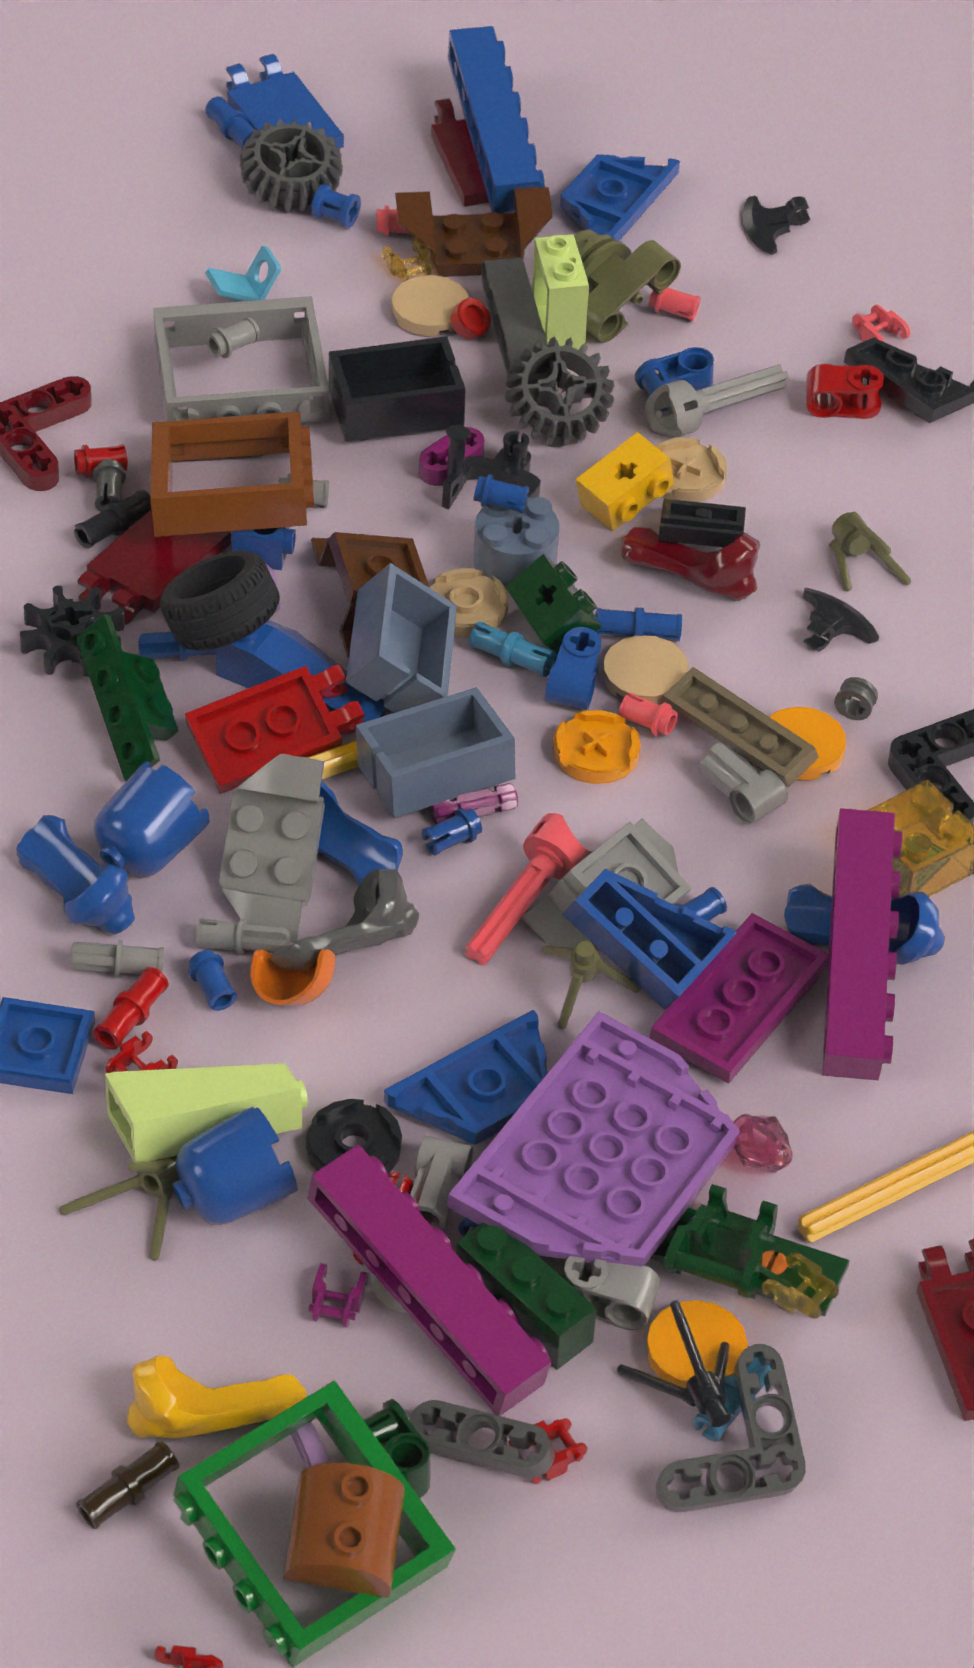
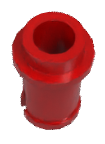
M82 445L81 449L74 450L76 474H84L86 478H90L95 467L106 459L118 461L123 469L127 471L128 460L125 445L89 448L88 445Z

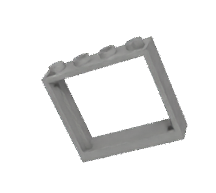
M312 296L153 308L155 345L166 421L300 411L301 424L329 421V386ZM304 312V317L294 318V313ZM251 317L256 321L260 329L261 337L259 341L302 338L311 387L184 397L176 396L170 348L207 345V336L211 334L212 329L215 327L226 328L243 321L245 318ZM174 321L175 327L164 328L163 322ZM185 406H187V409H179V410H178V407H185Z

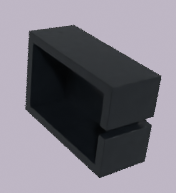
M447 336L329 352V392L345 442L445 429L453 425L464 426L466 388L459 368L455 365V357Z

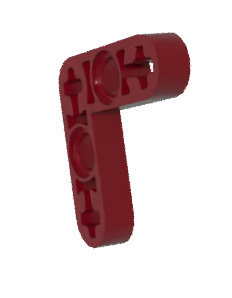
M79 376L65 377L0 402V456L27 488L34 491H46L58 484V460L36 432L81 415L90 409L92 405L91 385L85 378ZM36 406L47 408L46 411L40 413L28 411V409ZM5 426H9V431L6 432ZM17 444H27L31 446L29 449L22 451L13 450L11 448L12 446ZM35 462L37 469H33V464Z

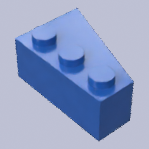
M605 868L562 915L654 1001L665 1009L680 997L735 936L737 931L727 926H717L697 916V912L687 907L682 909L657 897L658 893Z

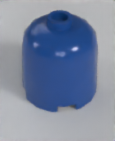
M145 761L104 805L95 818L94 834L101 849L100 857L107 866L114 865L138 877L155 875L210 823L209 812L206 808L199 812L197 806L190 799L196 791L179 774L165 765H161L157 770L151 769L150 763Z
M254 1107L244 1109L183 1144L176 1157V1171L179 1180L172 1183V1187L184 1210L193 1207L197 1214L210 1224L224 1225L278 1202L298 1191L297 1181L289 1160L279 1164L271 1146L278 1142L279 1138L260 1108L254 1109Z

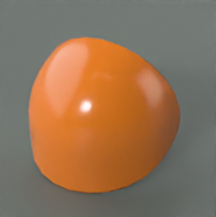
M257 949L252 957L251 981L256 993L263 1000L271 1004L290 1007L306 1005L320 997L328 988L334 975L336 957L331 950L322 949L318 955L317 965L309 972L304 973L298 970L285 971L276 967L270 960V953L263 949Z

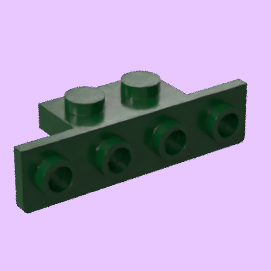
M103 614L77 637V643L123 778L127 781L145 761L150 763L151 768L161 761L153 737L169 740L179 730L173 716L172 705L167 699L160 679L159 668L155 664L154 659L122 651L111 616Z

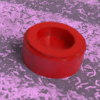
M466 298L452 309L450 321L453 329L459 336L467 340H476L489 330L491 315L481 301L474 298Z

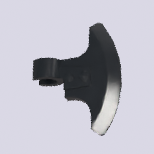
M750 196L746 199L743 207V226L748 237L758 248L773 255L777 253L775 240L780 235L790 232L789 223L798 226L810 221L806 210L809 209L805 197L796 196L787 201L785 206L765 208L760 204L757 196Z
M804 588L803 598L815 607V610L810 614L809 620L811 623L807 627L813 633V636L803 641L818 652L822 651L832 638L843 633L854 634L867 643L879 640V635L874 626L858 610L832 595L815 589Z

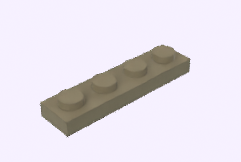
M692 667L663 695L666 703L671 704L673 710L723 744L729 745L738 754L760 769H769L775 772L787 787L792 785L819 758L814 746L695 667Z

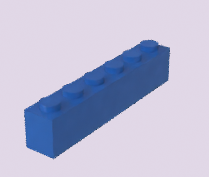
M493 26L449 30L448 62L491 210L495 213L513 212L514 188L545 187L543 171L536 169L537 155L534 143H528L529 128L527 119L520 116L521 101L519 92H513L512 90L513 74L511 66H505L504 43L497 40Z

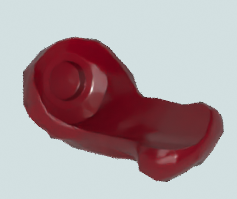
M634 527L621 539L622 558L632 565L666 570L707 591L728 596L734 600L746 599L757 590L754 567L758 559L760 543L759 540L747 533L737 536L733 543L722 549L708 553L679 543L658 541L659 534L651 528Z

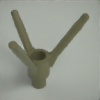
M589 941L579 942L574 949L547 945L541 949L545 955L570 960L569 971L572 979L558 1021V1027L561 1029L567 1027L582 983L593 980L597 974H604L635 993L641 991V988L631 978L607 965L599 958L594 945Z
M177 1156L159 1159L155 1162H130L127 1166L128 1170L141 1174L62 1205L59 1209L60 1213L66 1215L134 1188L143 1187L148 1194L157 1196L159 1199L149 1255L151 1260H158L163 1242L169 1202L174 1192L172 1183L179 1180L176 1171Z

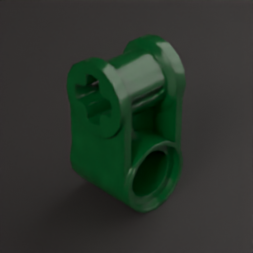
M389 1399L383 1403L382 1410L363 1420L418 1497L421 1498L430 1488V1447L409 1421L401 1405L396 1400ZM404 1466H411L412 1468H402V1467H404Z

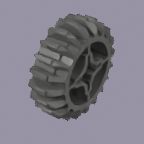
M279 119L276 126L265 122L262 131L254 129L251 138L246 139L243 145L239 165L241 167L242 183L247 184L248 194H257L256 197L259 203L269 201L272 210L279 205L283 206L287 213L292 207H297L303 213L307 205L312 206L314 195L320 185H329L332 191H337L343 171L340 148L335 147L334 137H326L324 128L313 130L311 122L304 126L298 125L296 119L291 124H285Z
M554 336L550 338L548 348L540 340L534 343L533 351L525 348L521 351L520 360L512 362L510 370L513 374L507 375L505 381L506 387L510 388L506 391L505 400L506 402L513 403L509 410L510 417L522 416L518 423L520 430L528 426L533 427L532 438L539 437L540 432L546 434L548 445L553 443L555 436H560L561 442L566 446L570 443L571 435L581 442L586 438V431L592 434L596 433L600 427L599 422H605L609 416L607 408H611L614 402V397L609 394L614 389V381L606 379L610 372L609 366H597L601 359L600 354L596 353L590 357L586 355L588 350L586 343L582 344L579 350L573 348L571 337L566 339L564 346H559L558 340ZM550 367L548 378L538 380L537 384H528V380L532 375L544 368ZM567 369H569V370L575 372V373L578 374L579 376H575V375L571 374ZM555 382H557V388L563 389L562 393L566 392L564 401L562 395L557 394V390L553 391ZM582 398H591V403L587 408L577 414L569 415L571 404L580 403ZM539 406H544L548 408L552 412V414L546 412Z

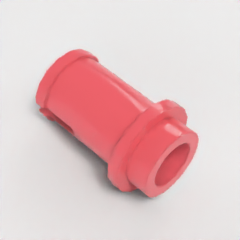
M385 205L384 209H377L376 232H384V236H388V233H408L398 223L397 210L389 209V205Z
M668 287L660 295L652 290L649 306L654 307L656 313H660L663 310L694 321L700 306L701 297Z
M631 692L628 693V696L624 697L619 708V715L651 729L652 734L658 737L662 734L670 735L677 723L678 713L672 710L671 704L663 703L659 705L636 696V694Z

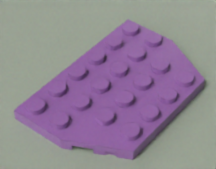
M598 1011L448 1194L446 1206L478 1225L484 1222L490 1226L500 1227L507 1235L526 1244L539 1256L568 1259L569 1256L585 1258L584 1262L594 1263L596 1259L605 1260L609 1263L642 1267L643 1265L645 1266L735 1147L740 1130L727 1114L719 1110L717 1101L708 1089L704 1091L700 1089L689 1075V1065L681 1055Z

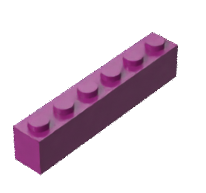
M840 808L835 831L822 1076L879 1081L882 1064H891L893 1036L885 1035V1021L893 1022L895 994L887 993V980H895L897 952H889V939L897 938L899 912L890 910L891 898L898 899L901 878V872L893 871L892 867L893 858L900 859L902 848V831H894L895 813Z
M358 1144L312 1174L307 1198L496 1415L501 1416L544 1385L552 1363L545 1346L536 1337H529L520 1327L510 1306L503 1300H497L484 1286L483 1279L478 1270L469 1263L465 1264L452 1250L451 1243L446 1234L438 1227L433 1228L420 1214V1209L414 1198L405 1191L401 1192L389 1179L385 1166L375 1156L370 1157Z

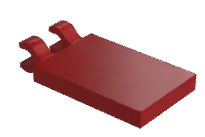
M340 665L332 666L311 676L307 666H304L185 713V722L220 794L237 788L279 754L306 758L342 745L340 733L352 734L356 732L355 725L364 723L362 718L365 717L359 702L353 701L329 712L322 698H335L347 692L344 684L346 676Z

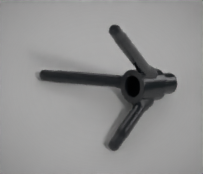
M674 1300L670 1303V1307L694 1369V1376L688 1380L686 1388L623 1364L617 1367V1372L634 1381L677 1397L692 1407L696 1406L699 1413L707 1415L713 1427H721L727 1424L731 1418L725 1407L727 1398L724 1394V1378L730 1345L727 1342L720 1344L714 1373L706 1371L681 1304L678 1300Z

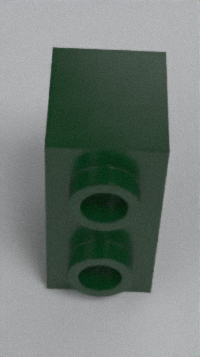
M542 554L505 588L541 642L551 650L556 651L558 655L566 632L577 627H587L596 632L602 625L593 613L597 605L583 589L577 590L574 583L578 581V578L570 567L563 561L555 564L546 555Z

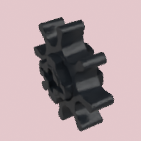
M54 586L52 589L53 607L41 609L31 603H26L23 606L24 624L36 627L37 629L20 632V650L24 654L39 649L46 650L47 652L43 655L44 672L48 675L55 672V668L59 663L71 660L72 663H79L81 665L83 676L89 677L77 643V637L103 614L111 616L116 631H123L125 629L124 610L117 608L111 612L98 611L101 608V595L98 588H92L86 599L75 602L73 599H66L64 597L61 586ZM118 636V639H119V642H120V645H121V637Z

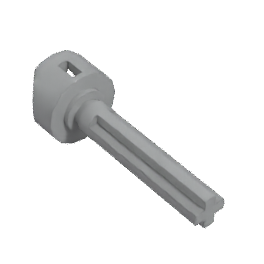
M778 364L695 390L685 380L669 382L658 387L645 402L646 416L654 432L669 437H681L699 429L703 413L787 387L785 379L789 378V374L787 371H783L781 365ZM667 407L669 415L662 417L660 409Z

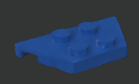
M597 154L561 194L560 207L584 230H593L598 235H610L617 241H620L677 176L680 160L668 158L667 166L644 165L645 157L629 156L622 158L615 155Z
M531 1010L384 1090V1103L392 1109L473 1145H477L501 1131L549 1072L546 1066V1051L544 1043L541 1042L538 1028V1014Z

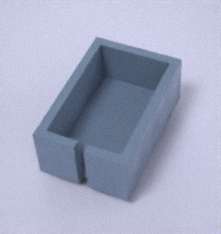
M389 563L358 589L346 683L375 701L383 698L384 706L393 713L448 696L457 605L392 563Z
M477 687L355 725L358 767L373 789L377 788V795L393 818L436 805L448 799L453 800L458 795L493 787L516 779L515 738Z

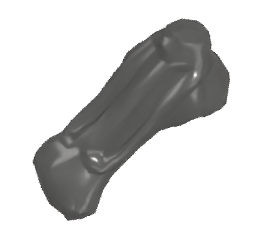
M374 869L365 876L354 894L353 903L355 911L346 927L318 936L306 937L296 941L293 945L279 948L271 954L270 960L276 967L285 971L298 970L307 973L317 965L318 955L322 949H329L336 956L354 949L377 946L390 939L411 935L417 926L419 912L412 903L407 901L403 880L397 869Z

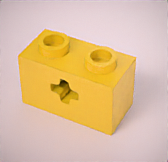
M638 432L575 479L580 505L612 532L623 523L634 519L640 510L656 498L664 496L670 487L674 485L670 458Z

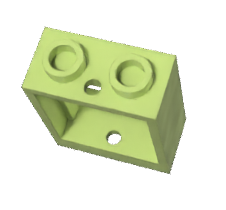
M574 234L535 238L532 292L547 344L550 338L555 336L559 346H564L566 339L571 337L573 340L572 347L579 350L586 340L589 283Z

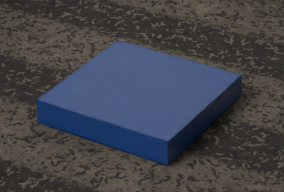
M2 997L0 1003V1083L73 1094L95 1024V1011Z

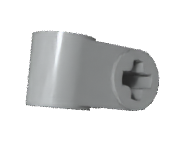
M568 1257L564 1266V1277L578 1292H583V1296L597 1308L596 1319L612 1323L627 1330H640L646 1327L660 1285V1277L655 1271L644 1265L641 1267L609 1263L605 1260L596 1259L594 1263L584 1262L585 1258ZM587 1264L591 1265L590 1275H585Z

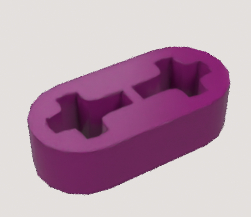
M467 427L471 434L466 439L465 459L469 456L484 457V435L475 428ZM447 435L424 449L420 454L419 476L429 485L442 486L447 478L450 439Z

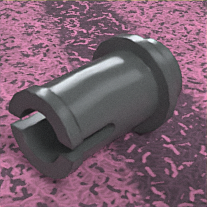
M112 459L103 460L93 471V480L97 483L95 507L100 512L102 507L108 504L110 500L116 504L121 502V485L126 480V472L118 461Z

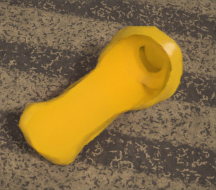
M153 1356L149 1360L136 1363L132 1369L135 1401L129 1407L127 1422L133 1433L144 1439L155 1437L184 1438L270 1420L308 1397L306 1389L296 1377L288 1374L277 1375L264 1381L208 1388L179 1371L170 1357Z

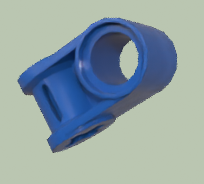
M691 347L675 354L650 359L641 364L636 370L635 382L641 389L646 390L649 396L663 384L676 380L687 381L695 390L713 385L714 357L709 350ZM666 407V408H663V409H660V411H667V410H668L667 407Z
M587 627L572 628L566 632L556 662L553 663L545 691V701L588 711L599 670L597 660L601 651L602 640L597 632Z

